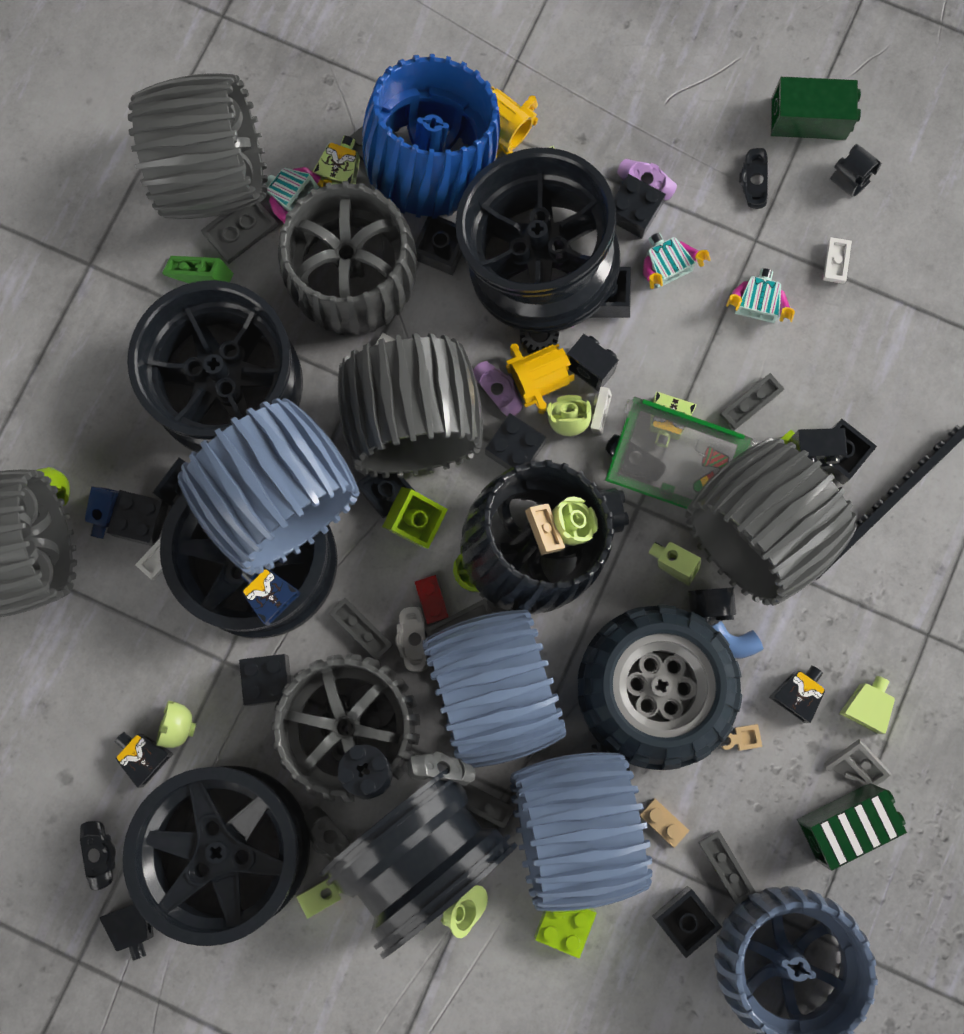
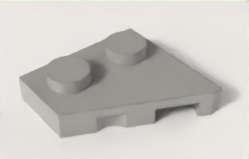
M860 739L824 763L827 771L831 772L834 770L844 774L845 778L859 781L863 785L870 783L878 785L891 776L890 771Z

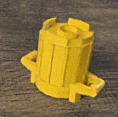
M493 86L491 87L492 92L497 96L500 113V136L496 158L501 151L505 154L512 153L525 139L532 125L535 126L538 123L537 114L533 112L538 106L535 96H529L528 100L520 106L501 90L495 89Z
M517 344L510 346V355L513 358L506 360L508 364L506 369L508 374H512L516 387L525 401L523 405L526 408L535 404L538 413L544 414L547 404L542 396L565 387L575 380L574 374L569 375L567 372L569 371L568 366L571 365L564 349H559V344H552L525 357L522 356Z

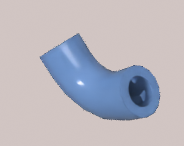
M722 620L711 625L726 638L730 644L729 648L736 659L755 655L764 649L761 640L754 630L741 636H733L727 631Z

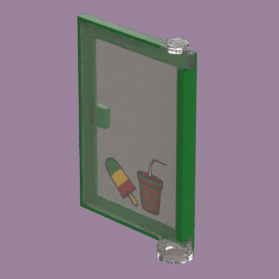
M634 396L632 400L628 399L625 405L624 412L628 414L604 481L687 509L697 493L712 476L739 454L758 444L759 441L744 434Z

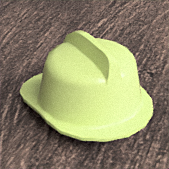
M475 885L443 912L441 922L451 929L452 934L456 938L465 937L484 913L488 903L486 890L482 886Z

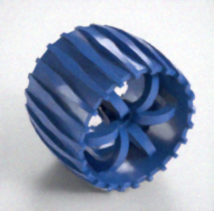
M435 54L420 58L419 55H413L412 59L406 61L404 59L398 60L397 65L389 66L383 76L378 78L369 98L364 116L362 133L363 159L370 184L379 190L385 198L390 199L400 209L401 213L416 214L417 218L432 216V219L440 215L452 216L457 211L462 195L473 178L487 165L495 161L500 136V113L497 96L491 91V84L488 80L484 81L478 70H471L467 67V63L463 61L460 64L452 61L450 56H446V59L435 57ZM407 126L409 138L413 146L405 143L402 137H396L392 131L397 132L401 127ZM459 137L462 139L463 144L469 146L467 148L462 146L460 150L453 152L450 150Z

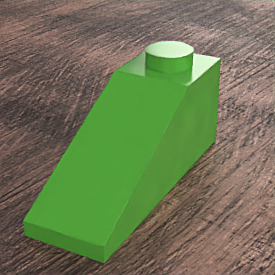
M170 256L162 272L164 276L188 284L205 280L230 282L234 275L220 258Z

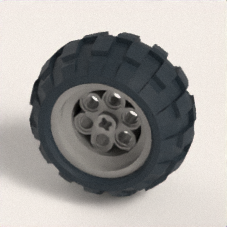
M675 606L637 607L610 620L598 631L587 646L578 671V702L590 732L610 753H620L624 755L625 760L629 764L645 769L673 770L703 760L729 736L737 713L740 712L741 708L740 678L742 676L738 661L735 660L729 648L730 644L720 631L717 632L706 622V619L693 612L675 608ZM646 659H650L655 663L654 671L648 672L645 670L644 661ZM670 661L675 662L678 666L676 674H671L667 669ZM633 678H637L642 682V688L639 691L633 690L630 686ZM657 680L660 683H666V687L663 688L664 693L661 690H656ZM679 683H685L688 687V693L685 696L678 693L677 687ZM644 699L649 700L652 704V709L648 713L643 712L641 709V702ZM667 702L675 705V712L672 715H668L664 710V705Z

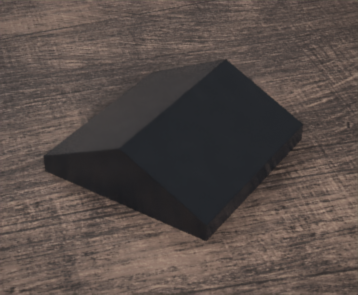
M180 457L177 458L152 492L171 507L183 493L178 483V473L182 471L181 466L185 461Z
M378 473L377 477L367 475L356 483L359 491L383 519L387 517L401 487L414 490L404 478H397L396 474H389V478H383Z

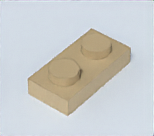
M549 504L533 506L525 510L541 555L558 552L565 548L561 535L554 523V517Z
M655 798L640 813V817L673 848L690 831Z

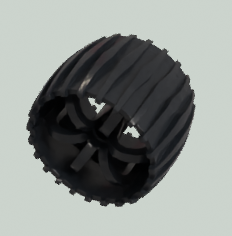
M544 460L542 462L528 461L520 466H514L494 478L474 500L462 528L460 553L463 556L462 566L469 576L470 584L476 587L482 598L488 599L496 608L501 607L509 611L528 610L531 615L550 612L578 598L600 575L612 549L611 542L614 537V529H612L613 515L612 512H609L606 497L602 496L596 488L598 485L587 479L581 470L577 472L568 467L569 464L553 463L552 460ZM578 497L586 501L584 504L588 508L592 507L598 521V529L593 534V538L583 544L565 547L561 551L544 555L540 553L530 523L528 522L523 529H520L515 524L509 508L512 499L530 500L538 505L549 504L551 511L566 498ZM496 510L505 530L514 540L506 543H494L495 539L492 536L490 526ZM518 552L511 564L503 558V555ZM541 557L553 559L577 557L573 571L554 583H551L546 578L540 564ZM526 560L528 561V567L533 579L529 578L530 576L526 574L523 575L518 572Z

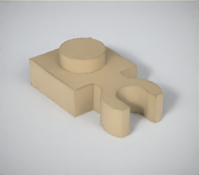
M758 724L735 727V734L730 733L728 736L729 744L721 746L722 749L729 750L737 744L738 751L762 747Z

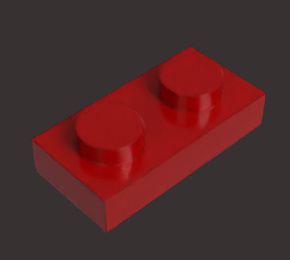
M436 575L414 581L427 625L448 618L449 616Z

